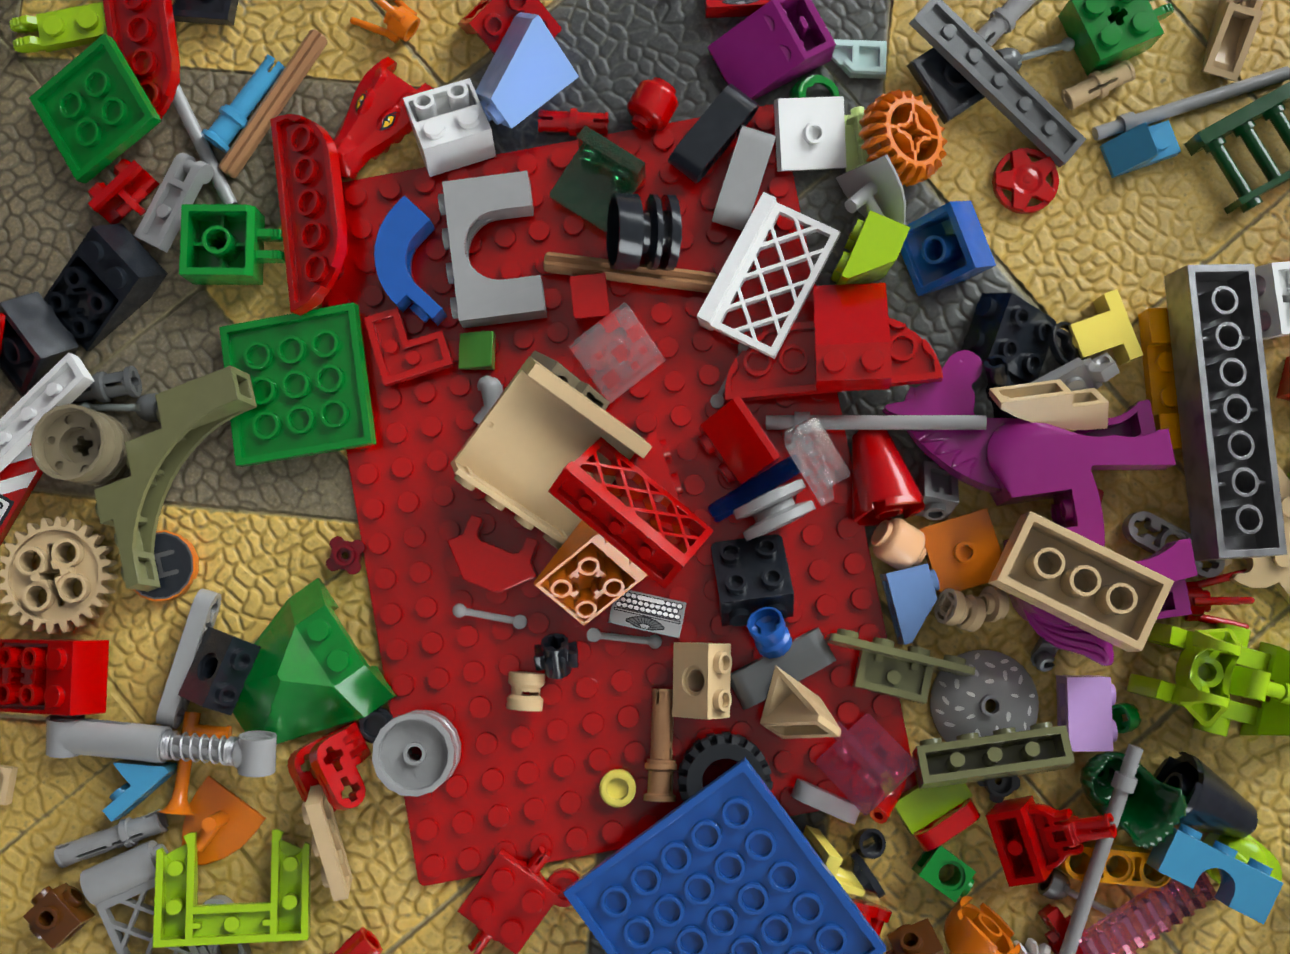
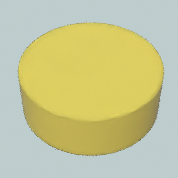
M623 769L608 771L600 782L599 791L601 798L612 807H623L629 804L636 793V783L633 776Z

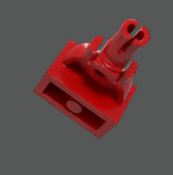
M1033 795L996 803L985 816L1008 885L1013 887L1045 882L1054 868L1061 865L1068 856L1083 853V842L1116 838V824L1109 823L1114 821L1112 814L1105 813L1104 815L1079 819L1076 815L1071 816L1073 812L1070 808L1057 810L1049 805L1035 803Z

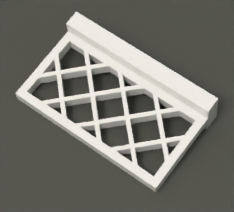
M763 192L697 314L699 325L710 331L720 332L775 359L837 243L841 232L777 203L776 197ZM781 215L794 221L797 231L777 238L774 225ZM800 224L807 228L801 230ZM818 232L829 237L824 248L809 253L804 236ZM771 233L773 239L766 241L769 234ZM799 238L804 255L785 261L780 244ZM775 246L780 263L760 268L757 259L760 251ZM819 257L814 266L812 259ZM807 261L811 272L808 279L793 284L787 267ZM753 264H755L756 270L750 272ZM783 269L788 286L768 292L763 275ZM759 277L764 293L744 300L741 292L744 281ZM802 288L797 298L795 290ZM791 292L794 301L792 309L776 315L771 298ZM738 294L740 301L733 303ZM767 300L772 317L752 323L746 306ZM743 308L747 325L733 329L722 324L728 312ZM786 319L782 328H780L778 321ZM774 323L778 335L770 347L757 340L754 329ZM750 331L752 338L743 333Z

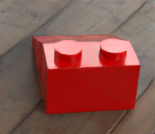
M886 283L813 286L816 392L890 389L892 362Z

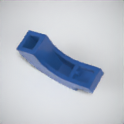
M404 195L388 212L379 228L374 251L377 275L384 291L402 313L413 303L410 310L424 323L431 319L439 326L447 317V314L442 307L414 282L411 270L412 259L417 248L435 230V227L430 218Z

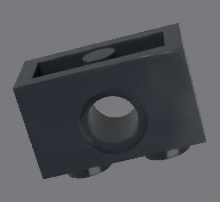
M208 626L178 695L202 707L231 716L244 688V682L254 665L261 647Z

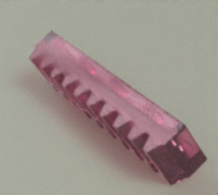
M1205 872L1199 876L1193 889L1171 878L1163 887L1147 888L1083 931L1079 946L1084 954H1137L1136 950L1138 948H1147L1149 946L1147 942L1150 940L1160 939V933L1170 932L1172 925L1182 924L1184 922L1182 918L1194 916V910L1207 907L1205 904L1207 901L1217 900L1214 898L1216 891Z

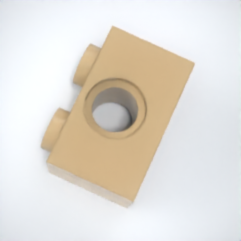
M674 642L672 717L705 720L730 718V706L732 703L730 693L731 644Z

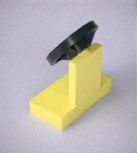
M1117 289L1104 293L1093 301L1098 315L1074 324L1065 321L1051 327L1048 335L1051 353L1061 366L1076 359L1078 353L1079 358L1084 360L1091 355L1108 349H1112L1118 366L1143 356ZM1056 335L1061 340V347L1063 351L1066 353L1067 360L1063 357L1058 348Z
M806 825L803 835L846 893L863 897L867 890L875 893L879 899L885 895L878 880L856 850L849 853L852 860V871L840 868L843 858L819 829Z

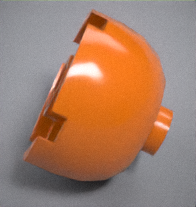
M965 896L954 905L948 914L943 932L946 945L950 950L949 954L1020 953V943L1014 947L1010 940L1015 934L1011 927L986 904L982 903L979 909L975 905L970 904L973 899L972 897Z

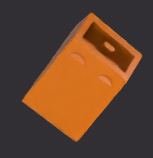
M581 520L534 581V585L585 626L648 575Z

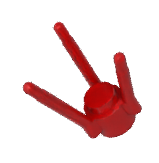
M1247 569L1199 581L1186 582L1192 614L1184 615L1185 621H1200L1214 625L1225 623L1249 629V625L1246 623L1205 615L1204 612H1210L1212 605L1253 604L1255 602L1253 597H1211L1208 590L1202 589L1230 581L1233 574L1244 573Z

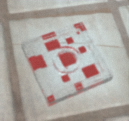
M625 302L568 345V348L593 383L610 403L666 361L629 305Z

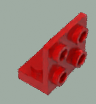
M481 0L458 23L466 34H477L494 55L512 20L520 12L539 15L554 38L561 31V26L539 0Z

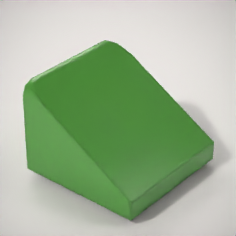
M494 331L460 334L459 369L495 370L496 335Z

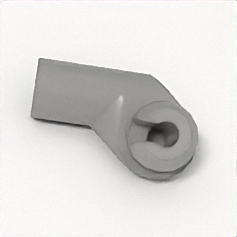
M489 375L481 377L477 384L484 406L472 419L478 425L503 393L501 382Z

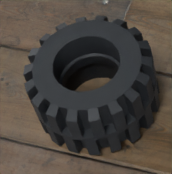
M722 731L721 734H714L713 732L707 734V737L701 740H696L693 746L684 753V758L678 769V786L683 802L703 788L702 779L704 771L711 763L720 759H732L739 762L746 757L767 787L772 790L773 786L770 766L761 751L745 737L739 734L734 735L730 732Z

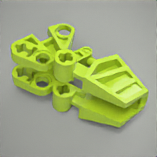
M1217 623L1215 629L1195 630V632L1167 624H1154L1147 642L1168 648L1183 649L1176 665L1175 684L1131 673L1126 691L1185 707L1195 717L1192 728L1227 737L1230 721L1234 720L1242 723L1239 735L1290 736L1289 650L1265 642H1260L1259 651L1247 648L1251 630L1225 623ZM1230 694L1263 701L1262 706L1258 708L1230 700ZM1266 696L1271 697L1269 702L1265 701Z

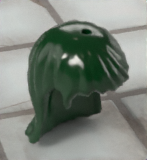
M1115 751L1098 754L1090 758L1081 769L1080 783L1082 784L1084 794L1100 815L1106 813L1114 789L1111 786L1115 771H1120L1125 756L1124 753ZM1139 763L1135 774L1138 781L1134 793H1129L1118 828L1125 830L1137 847L1142 846L1144 849H1148L1152 846L1156 848L1158 843L1165 841L1166 836L1173 834L1174 825L1179 824L1180 819L1186 816L1188 805L1180 788H1175L1158 781Z

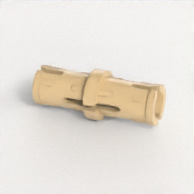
M1123 60L1121 63L1102 72L1098 70L1088 75V79L1063 89L1061 92L1062 100L1068 110H1073L1094 98L1102 99L1108 96L1110 90L1135 80V69L1129 60Z

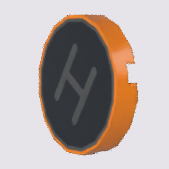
M167 530L156 531L154 556L160 588L149 592L134 591L140 597L151 601H171L184 595L191 588L190 586L199 572V558L193 544L186 538Z

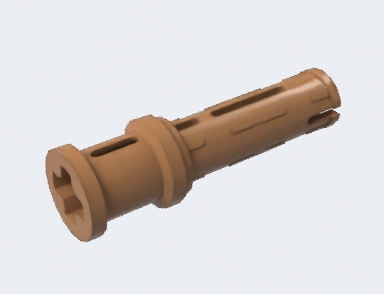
M652 689L650 759H647V762H645V769L648 770L647 793L644 794V801L676 802V795L673 794V771L677 770V764L675 763L676 760L672 759L673 689Z

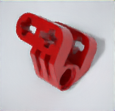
M353 721L295 750L288 759L287 767L303 802H306L311 786L321 785L333 811L335 812L337 809L346 810L357 807L365 797L366 788L356 765L362 763L370 756L371 751L360 732L357 722ZM305 760H309L311 765L310 771L303 772L301 765L305 763ZM350 785L352 792L349 793V798L342 799L344 786Z

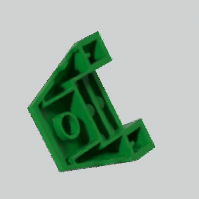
M320 578L315 579L288 598L254 643L260 646L261 649L244 682V688L233 710V714L244 732L254 730L271 731L276 733L277 744L362 719L396 697L378 667L367 664L334 613L339 607Z

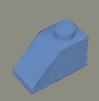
M928 563L880 575L898 644L906 645L913 642L937 600L936 591L940 589L939 580L935 570L929 569Z

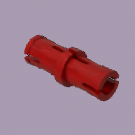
M570 108V111L539 109L538 132H566L570 136L576 137L577 133L608 135L609 112H578V108Z

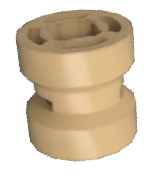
M948 588L942 591L937 598L934 609L935 617L942 624L948 626L957 625L962 630L975 632L985 620L986 604L980 597L971 594L964 596L962 592Z
M509 671L508 683L511 685V694L507 697L506 709L543 711L544 699L540 696V691L545 685V673Z

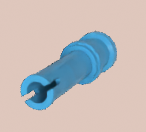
M267 54L264 61L231 104H225L220 107V115L211 127L203 129L201 135L208 142L224 153L228 152L231 141L240 130L245 128L248 116L285 68L278 61L273 69L268 72L275 60L271 55Z

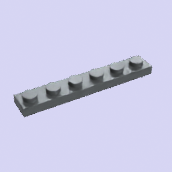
M929 0L910 21V26L1047 157L1050 156L1058 167L1065 165L1085 142L1086 138L943 0Z

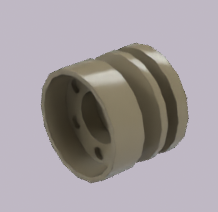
M67 404L56 406L41 417L34 427L31 438V450L39 469L48 476L98 487L114 482L126 471L128 467L126 464L127 452L125 442L132 440V437L126 426L115 417L83 406Z

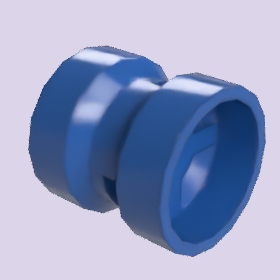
M762 607L750 615L747 627L751 637L754 639L759 654L771 659L783 656L789 651L792 645V638L778 609Z

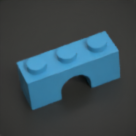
M1180 823L1178 829L1173 827V834L1166 836L1165 841L1158 843L1156 848L1153 847L1146 863L1158 872L1192 889L1204 871L1217 868L1221 875V883L1214 898L1264 925L1283 885V882L1270 876L1272 868L1251 857L1247 864L1236 859L1235 856L1238 851L1215 840L1213 846L1200 841L1203 833L1183 823Z

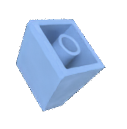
M520 12L512 20L476 89V94L489 122L493 120L497 125L502 124L512 129L579 76L541 17L537 14Z

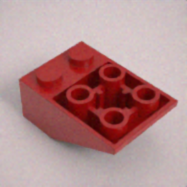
M0 639V712L64 716L106 713L109 640Z

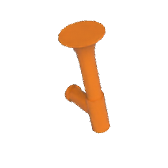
M184 711L181 735L187 732L189 736L197 733L198 737L206 734L208 738H211L215 734L218 739L224 735L227 739L232 736V726L200 724L201 713ZM182 758L178 760L172 797L168 805L163 810L157 811L158 813L197 815L192 812L188 802V787L192 767L191 759L187 762L183 761Z

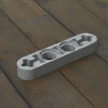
M202 588L197 592L193 600L157 710V724L177 729L183 721L184 711H187L190 701L178 694L208 626L214 628L222 600L220 593Z

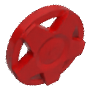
M1020 148L1011 151L999 161L993 172V191L998 201L1012 212L1019 214L1038 212L1046 207L1057 193L1059 175L1056 164L1050 156L1047 157L1043 152L1036 149ZM1028 156L1036 158L1039 161L1032 162ZM1010 160L1011 170L1001 172L1004 164ZM1049 174L1051 177V186L1046 181V177ZM1002 189L1011 191V201L1004 195ZM1031 198L1042 201L1038 205L1027 207Z

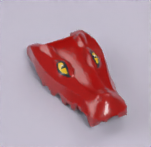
M390 57L382 59L362 78L353 95L347 114L333 139L338 152L342 177L351 178L352 180L356 179L358 172L370 159L376 160L382 153H387L393 143H400L405 135L411 133L413 129L403 98L434 89L427 83H424L416 90L393 74L396 70L397 62Z

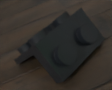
M982 293L976 305L969 330L964 338L961 351L968 350L980 357L982 364H984V361H987L988 357L1003 355L1008 359L1009 374L1024 383H1031L1038 379L1049 349V331L1056 324V321L1014 293Z
M772 534L756 537L749 541L742 538L712 544L711 553L719 594L722 626L747 625L750 615L762 607L778 609L783 619L793 617L794 591L783 539L780 535Z

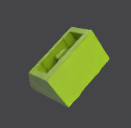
M870 210L864 221L857 220L844 247L850 252H843L830 280L835 281V285L865 284L884 278L897 260L910 227Z

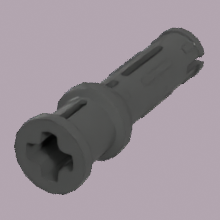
M127 366L124 368V371L108 374L104 371L96 372L92 375L94 382L71 404L95 399L99 402L108 403L115 397L130 395L135 398L141 396L142 382L138 370L134 366Z

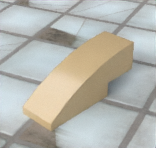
M1220 0L1210 31L1201 72L1234 82L1238 80L1264 12L1260 10L1264 0Z
M1060 379L989 388V396L1001 410L1032 423H1047L1062 429L1071 430L1107 429L1109 401L1096 388L1071 391Z

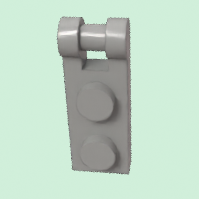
M186 153L176 155L134 236L167 253L181 228L182 204L194 203L203 184L211 181L214 174L213 167L203 161L196 162L194 157Z

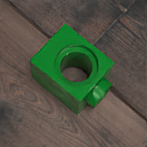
M943 846L930 851H923L912 867V870L954 902L957 901L959 896H966L974 884L973 876L976 871ZM946 864H953V876L949 880L941 881L939 879L940 869Z

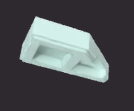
M834 39L836 46L831 59L849 78H885L887 41Z

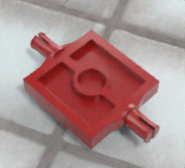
M539 846L528 863L515 859L501 849L461 904L457 912L474 923L479 930L468 944V949L471 952L481 941L474 954H481L492 939L500 942L513 953L518 954L559 898L561 891L548 883L540 872L549 858L552 857L551 853L547 850L540 861H538L545 850L544 847Z

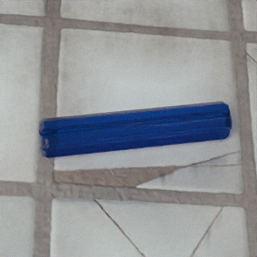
M792 454L708 506V511L714 521L720 522L732 515L733 510L773 490L801 473L805 469V465L797 454Z

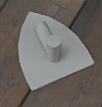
M887 154L836 177L848 198L844 204L848 212L854 213L858 211L866 218L871 210L901 224H905L906 200L903 186Z

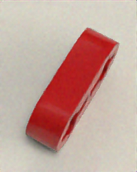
M969 798L913 835L924 852L941 846L977 821L980 813Z

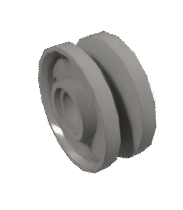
M802 479L773 489L733 510L736 520L753 516L756 522L743 532L746 541L777 530L816 509L812 500L797 504L794 502L793 497L806 487Z

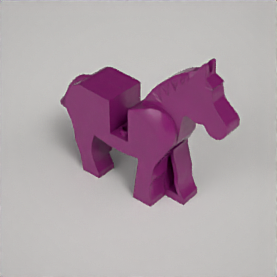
M968 350L955 352L942 367V382L925 383L917 388L911 386L903 402L887 404L882 412L885 415H975V393L972 389V384L982 373L983 366L980 357ZM1150 400L1138 401L1130 406L1122 415L1108 418L1107 429L1076 430L1070 432L1047 423H1032L1020 418H987L986 430H906L916 445L936 464L958 480L979 490L989 492L996 506L1053 498L1054 504H1051L1050 510L1054 523L1104 547L1105 531L1102 506L1091 470H1165L1176 465L1169 428L1156 431ZM1191 538L1169 542L1148 558L1134 561L1174 581L1157 619L1192 614L1185 580L1186 578L1198 576ZM1009 539L1003 541L1004 548ZM1009 594L1010 601L1016 612L1028 621L1035 632L1044 640L1059 649L1083 655L1102 666L1113 664L1114 652L1111 643Z

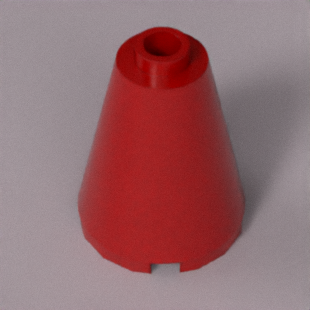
M858 430L852 436V516L854 522L858 521L860 526H876L882 521H889L893 519L892 517L902 513L904 519L921 512L925 508L924 498L888 430Z

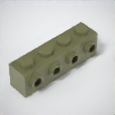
M1052 722L1034 724L1030 726V730L1016 732L1014 727L993 731V735L979 737L978 733H967L956 736V741L942 742V738L926 739L920 741V746H916L912 752L919 790L1063 770L1075 763L1066 725L1053 727Z

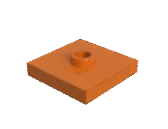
M987 508L919 529L925 535V556L930 570H935L939 580L940 589L937 590L938 596L948 588L963 591L989 582L1002 552Z

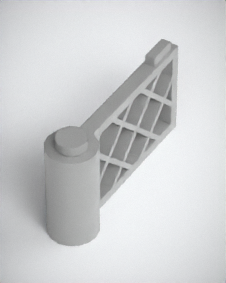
M149 840L85 869L80 874L82 892L86 899L96 906L117 954H131L127 947L131 935L149 941L145 954H152L153 934L135 928L134 925L140 911L154 915V906L143 902L148 890L155 887L156 850L163 847L166 854L169 853L164 844H158L154 840ZM140 894V895H139V898H138V901L135 900V899H132V897H134V896ZM121 903L134 908L129 924L116 921L110 907ZM207 945L165 947L174 950L173 954H210Z

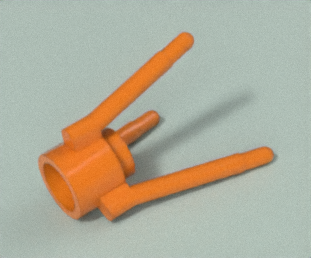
M373 0L387 11L383 20L387 25V29L355 17L350 18L352 24L385 36L395 44L399 39L404 42L409 41L416 33L420 24L417 12L408 7L403 0H392L396 4L393 6L386 0Z

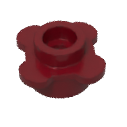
M339 536L332 538L329 543L332 548L331 555L326 560L327 568L330 571L346 570L351 575L359 573L362 567L360 564L362 553L365 551L364 543L361 540H354L353 542L344 541ZM344 552L349 554L347 559L342 557Z

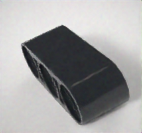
M732 83L729 84L671 153L668 162L697 184L737 138L742 126H746L757 112L759 105Z

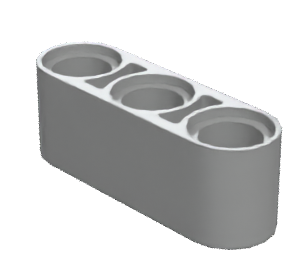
M742 126L715 207L712 222L743 231L752 214L776 139L775 135Z

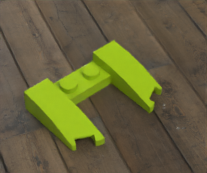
M272 829L270 902L198 905L197 832H190L183 836L187 844L166 854L163 847L156 850L153 948L308 940L310 937L311 896L310 843L305 842L303 848H300L281 839L284 831Z

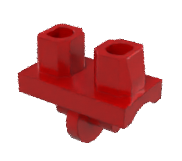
M122 159L114 166L113 173L116 177L108 185L104 182L96 183L88 191L92 199L88 202L89 206L110 224H118L131 210L136 211L142 216L146 210L139 203L159 185L135 160L130 162L127 159Z

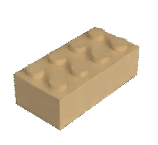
M1029 511L1019 517L988 583L1127 652H1138L1143 650L1174 581Z

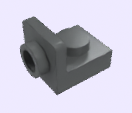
M924 460L919 467V490L924 498L925 508L916 515L926 517L929 520L945 521L959 503L958 479L950 475L938 464Z

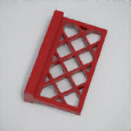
M602 437L574 462L568 463L548 490L550 494L664 589L668 587L714 531ZM599 452L607 458L611 465L599 463L597 453ZM586 472L592 473L593 478H592L589 474H587ZM603 475L615 476L617 485L605 484ZM626 478L636 482L640 489L628 487ZM615 496H620L622 502H621L618 498H616ZM632 498L643 500L646 509L634 508ZM654 502H660L667 508L668 512L657 511ZM644 520H649L650 525L646 523ZM661 522L671 523L674 533L663 532ZM683 525L689 526L699 537L686 535ZM673 544H678L679 549L676 548Z

